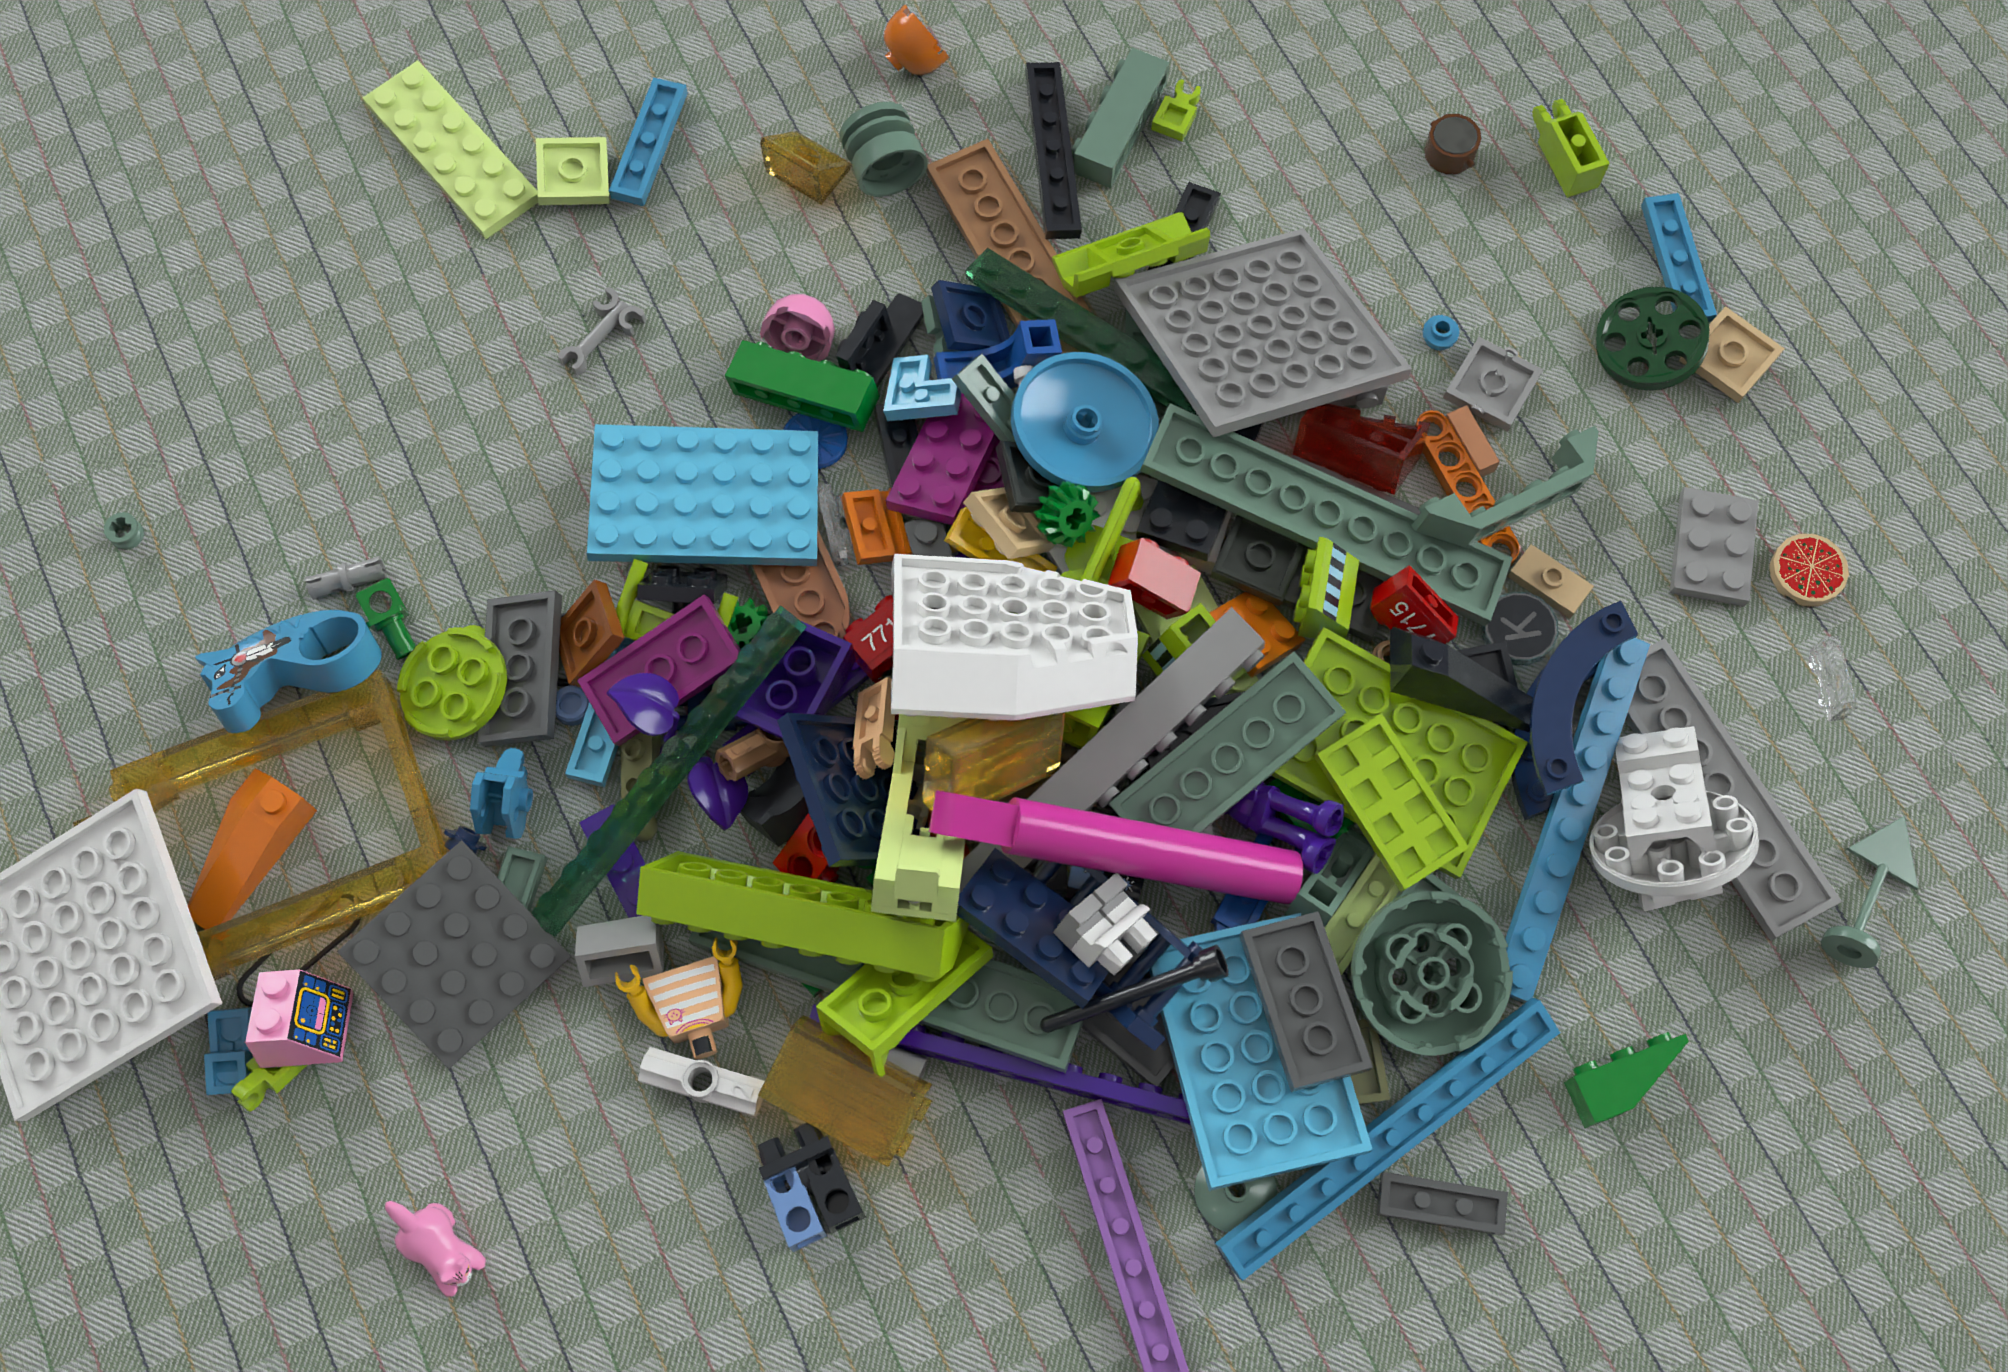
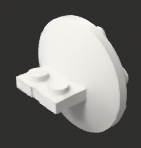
M1706 791L1716 851L1707 852L1690 838L1683 837L1653 841L1640 861L1631 862L1625 831L1623 801L1621 799V803L1607 811L1595 824L1590 835L1591 857L1594 866L1604 878L1616 886L1638 893L1639 903L1645 912L1674 905L1676 902L1684 900H1695L1723 893L1722 885L1739 876L1755 859L1759 847L1757 825L1750 812L1739 804L1735 797ZM1664 797L1658 800H1667L1670 799V797Z

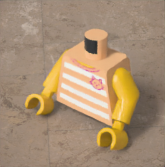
M716 937L713 941L712 957L642 979L644 986L640 985L641 979L638 968L635 965H630V969L635 975L634 979L630 982H623L616 971V985L621 991L627 992L626 997L638 1019L657 1036L669 1037L674 1044L689 1040L694 1059L712 1056L717 1053L712 1032L729 1026L728 1017L736 1012L743 989L739 962L734 957L738 941L730 940L732 948L724 951L718 947V939Z

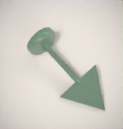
M1905 815L1846 849L1877 867V870L1854 927L1840 925L1830 927L1821 939V947L1824 951L1843 964L1856 968H1870L1879 962L1881 947L1872 936L1864 932V929L1886 874L1914 890L1918 889Z

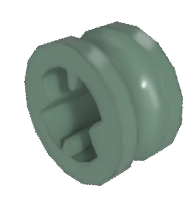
M121 512L108 518L104 525V534L118 549L129 550L140 544L144 537V529L131 514ZM128 525L131 528L130 532H124L125 536L120 537L117 534L119 529L124 531L123 526Z

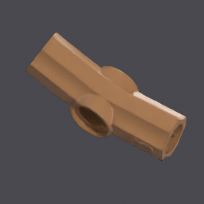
M759 728L716 750L715 760L718 763L720 773L727 780L732 779L734 781L745 777L763 766H779L785 762L787 757H790L783 739Z

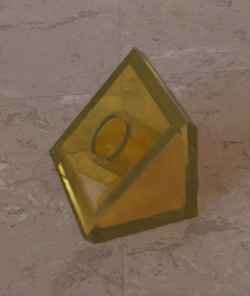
M798 131L764 136L760 142L765 171L821 205L850 171L852 166L847 160Z

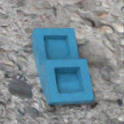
M252 1007L218 1009L207 1013L210 1052L204 1054L206 1095L229 1094L239 1081L245 1079L251 1073L245 1064L253 1058V1055L245 1041Z

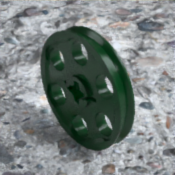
M1667 287L1639 288L1617 298L1602 314L1596 330L1598 359L1604 370L1614 380L1627 387L1652 391L1666 389L1688 379L1703 363L1709 346V324L1700 305L1687 294ZM1670 301L1676 305L1677 309L1671 314L1663 315L1657 312L1656 306L1661 302ZM1629 307L1635 308L1640 313L1632 321H1625L1619 317V312ZM1648 322H1651L1652 333L1657 338L1656 355L1653 354L1652 343L1647 339V334H1649ZM1693 325L1699 328L1700 334L1696 338L1686 339L1680 335L1679 331L1684 326ZM1611 338H1620L1625 342L1624 348L1619 351H1610L1604 345ZM1671 356H1681L1687 363L1683 368L1673 370L1666 366L1665 361ZM1634 362H1643L1649 367L1647 373L1641 376H1634L1627 369Z

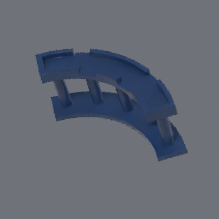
M1621 600L1602 608L1574 628L1559 644L1546 666L1540 671L1526 694L1533 697L1530 733L1513 728L1512 733L1528 743L1511 775L1516 799L1524 820L1548 812L1555 792L1584 781L1577 764L1572 740L1574 706L1581 686L1595 676L1600 659L1622 643L1639 635Z
M1043 861L1033 873V876L1043 884H1046L1062 864ZM1083 868L1091 875L1068 902L1076 907L1110 878L1099 870ZM1128 895L1129 898L1138 906L1139 903L1135 901L1130 895ZM1148 912L1143 919L1159 934L1118 982L1114 980L1109 985L1103 980L1094 994L1100 997L1140 982L1171 944L1185 956L1176 968L1192 963L1193 958L1199 956V951L1203 948L1194 941L1187 946ZM1183 984L1152 995L1144 1006L1139 1004L1135 1009L1131 1004H1127L1109 1012L1129 1032L1155 1051L1165 1040V1037L1154 1027L1158 1022L1156 1017Z

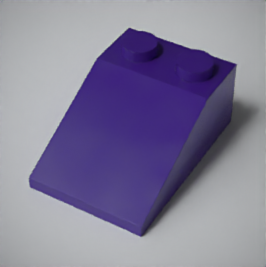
M782 613L728 712L729 715L783 739L777 722L779 718L786 713L823 715L835 699L856 661L852 643Z

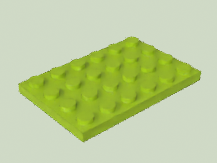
M1323 627L1303 662L1342 706L1346 714L1274 772L1272 776L1321 804L1326 800L1342 804L1344 817L1355 822L1313 756L1382 713L1469 846L1468 850L1438 868V870L1454 879L1461 878L1528 742L1491 721L1391 692L1389 663Z

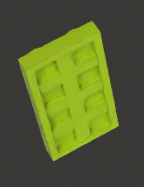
M1382 713L1313 756L1400 892L1469 849V846Z

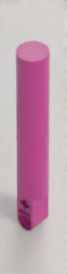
M936 790L928 831L1001 845V849L1005 854L1282 904H1290L1294 901L1299 893L1303 879L1302 858L1294 850L1021 798H1012L1007 804Z

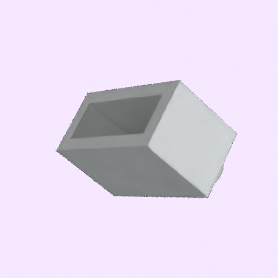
M638 916L577 926L575 960L583 987L616 982V971L621 981L632 980L635 975L632 973L630 965H635L638 968L640 978L664 972V941L660 925L653 923L651 917Z

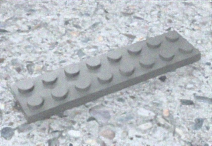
M1664 638L1651 645L1625 720L1632 731L1638 734L1665 731L1676 727H1695L1706 791L1735 797L1738 803L1750 812L1756 822L1759 837L1758 852L1750 866L1739 876L1731 880V882L1769 940L1772 941L1841 903L1842 900L1667 640Z

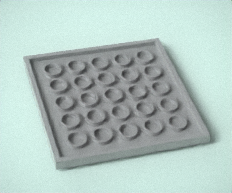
M1304 228L1143 271L1129 277L1115 279V293L1213 437L1408 380L1412 368Z

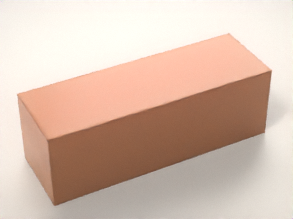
M1466 405L1447 413L1445 417L1450 422L1480 476L1483 477L1495 472L1500 461L1468 406Z

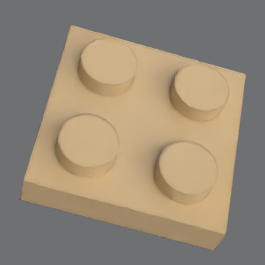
M1725 306L1709 324L1708 351L1703 363L1695 373L1739 403L1777 360L1785 348ZM1683 357L1680 358L1679 361L1686 365V360Z
M1005 487L971 492L963 502L970 510L973 520L986 530L994 540L996 549L1008 559L1049 552L1055 546V544L1047 540L1045 534L1039 532L1036 526L1040 519L1034 513L1010 512Z

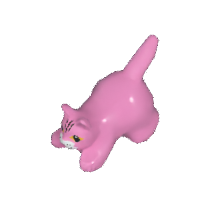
M393 1201L386 1202L385 1210L390 1218L400 1227L395 1237L396 1248L405 1259L422 1264L446 1297L454 1296L457 1293L458 1286L465 1285L471 1279L472 1269L481 1270L485 1267L486 1259L482 1253L463 1242L454 1234L453 1226L456 1223L452 1212L442 1204L431 1203L426 1208L412 1214L401 1204Z

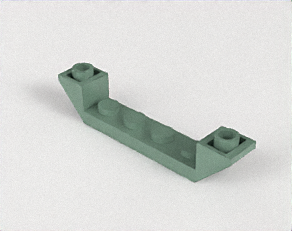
M1593 426L1582 432L1575 429L1566 434L1559 441L1561 447L1552 456L1559 469L1549 477V480L1542 482L1540 479H1537L1527 485L1520 494L1514 496L1513 493H1508L1497 500L1493 507L1486 510L1482 506L1470 514L1455 493L1441 500L1438 496L1433 497L1420 506L1419 511L1421 513L1411 525L1415 532L1466 548L1577 493L1593 475L1599 431Z

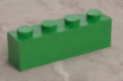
M742 340L724 375L734 395L860 432L864 431L880 397L873 377L862 370H846L827 360L818 362L808 359L796 351H789L787 353L774 349L764 342L752 343Z

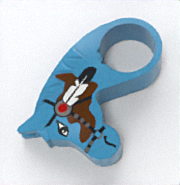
M321 610L280 621L242 639L228 649L196 655L195 658L199 664L204 666L200 676L211 690L208 701L210 708L225 730L230 733H240L256 725L261 717L260 708L268 703L281 687L290 685L326 693L347 690L367 679L375 671L381 661L382 652L362 616L349 611ZM349 645L345 650L338 653L337 655H334L326 659H321L326 654L329 655L333 651Z

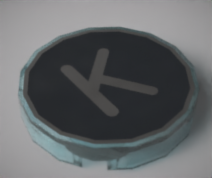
M1509 592L1499 596L1491 621L1486 626L1481 625V637L1485 645L1506 641L1512 665L1528 666L1541 661L1553 649L1559 635L1558 619L1553 609L1542 598L1528 592Z

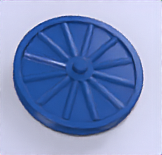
M798 413L789 419L783 429L818 431V469L835 464L841 459L847 448L846 427Z

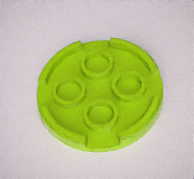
M448 628L447 631L437 634L426 642L422 640L406 658L398 678L397 692L400 693L401 707L405 720L418 732L437 740H457L475 733L494 716L503 700L507 684L506 664L500 650L491 640L468 628Z

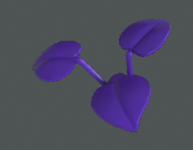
M745 661L720 678V689L723 695L732 703L696 732L682 729L675 733L680 716L674 709L679 702V695L673 685L665 678L652 673H639L628 676L614 684L606 694L618 705L625 718L637 730L649 736H659L668 732L663 737L665 743L660 748L662 762L667 767L675 770L681 769L684 766L689 768L687 775L688 786L699 806L722 830L725 831L730 828L747 801V781L745 777L737 781L727 780L720 773L717 762L713 764L710 757L696 756L700 754L702 749L701 737L729 715L728 712L755 664Z

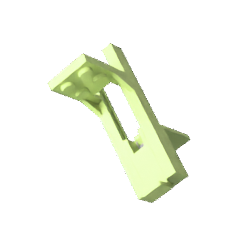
M899 714L893 773L874 876L871 912L956 922L966 839L937 834L936 837H930L929 828L920 827L919 835H912L914 816L907 814L919 739L957 744L951 793L971 797L980 719L920 715L907 716Z

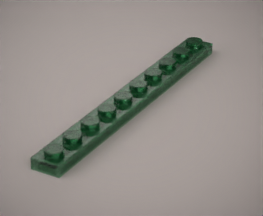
M781 605L775 613H772L765 619L762 629L754 639L740 650L736 661L728 671L714 682L710 693L700 705L692 709L685 724L675 736L666 741L659 756L650 767L640 773L637 783L629 793L615 804L611 815L603 825L589 836L586 846L574 860L564 867L560 878L551 889L538 899L536 907L531 913L538 920L539 925L544 931L554 937L558 935L806 629L807 626Z

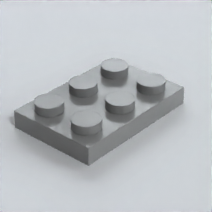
M1688 487L1683 488L1679 497L1670 593L1746 606L1750 601L1759 500Z

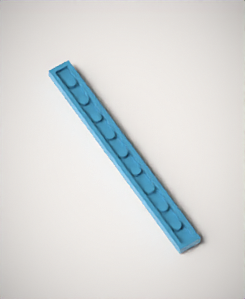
M1638 638L1622 643L1599 661L1573 738L1574 753L1584 781L1555 792L1505 938L1508 945L1506 950L1510 971H1513L1510 998L1524 1004L1533 998L1650 647L1649 643Z
M1535 998L1528 1000L1497 1024L1482 1040L1462 1051L1369 1123L1366 1129L1373 1149L1370 1153L1314 1166L1219 1239L1215 1245L1235 1275L1240 1280H1245L1560 1034L1559 1029L1542 1002Z

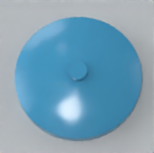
M1086 352L1062 353L1037 364L1022 380L1011 408V427L1014 440L1021 454L1032 468L1052 483L1060 486L1062 481H1069L1075 485L1080 484L1088 488L1090 493L1116 489L1123 486L1127 478L1131 476L1136 477L1141 472L1142 464L1159 428L1156 406L1144 384L1130 370L1118 362L1101 355Z

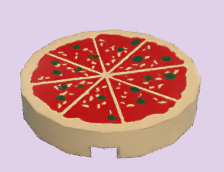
M1797 534L1787 538L1775 550L1769 564L1770 577L1777 591L1785 598L1789 596L1791 599L1796 600L1795 603L1801 606H1821L1831 602L1844 589L1849 576L1847 560L1840 548L1829 539L1816 534Z

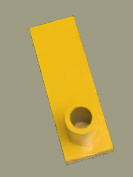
M967 507L960 510L949 532H946L944 541L949 544L952 553L960 551L969 558L1014 561L1022 563L1026 568L1042 572L1047 570L1056 572L1058 568L1039 554L1008 559L996 549L994 540L986 530L973 520L971 512Z

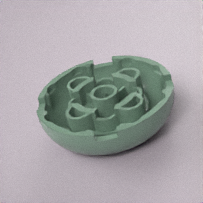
M1440 891L1415 892L1389 902L1378 910L1366 923L1357 939L1352 955L1351 983L1355 1000L1362 1015L1369 1025L1386 1041L1415 1054L1437 1056L1455 1051H1463L1475 1045L1498 1023L1510 998L1513 971H1510L1506 950L1508 945L1505 937L1495 921L1482 908L1470 900L1452 893ZM1419 934L1423 935L1427 940V946L1421 952H1417L1414 949L1417 946V936ZM1450 958H1455L1457 973L1454 975H1450V969L1446 963ZM1427 965L1429 972L1424 978L1423 968ZM1401 968L1405 973L1404 982L1400 985H1394L1392 980L1393 973L1396 969ZM1432 991L1437 996V1003L1433 1008L1429 1009L1427 1005L1423 1004V996L1426 992Z

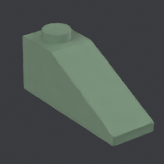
M1349 828L1350 831L1347 834L1341 835L1336 840L1333 852L1323 869L1319 873H1312L1284 916L1301 913L1302 916L1319 911L1325 928L1375 853L1367 839Z

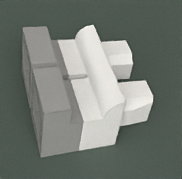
M1118 873L1114 874L1068 912L1053 932L1086 966L1090 967L1098 960L1113 975L1120 971L1133 957L1121 944V939H1124L1138 954L1157 936L1156 932L1143 919L1150 908L1143 904L1137 906L1123 891L1128 884Z

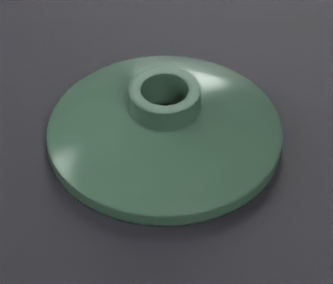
M1201 1167L1194 1184V1197L1198 1210L1210 1225L1228 1233L1277 1195L1274 1176L1241 1183L1245 1192L1242 1197L1237 1198L1230 1193V1186L1209 1191L1203 1167Z

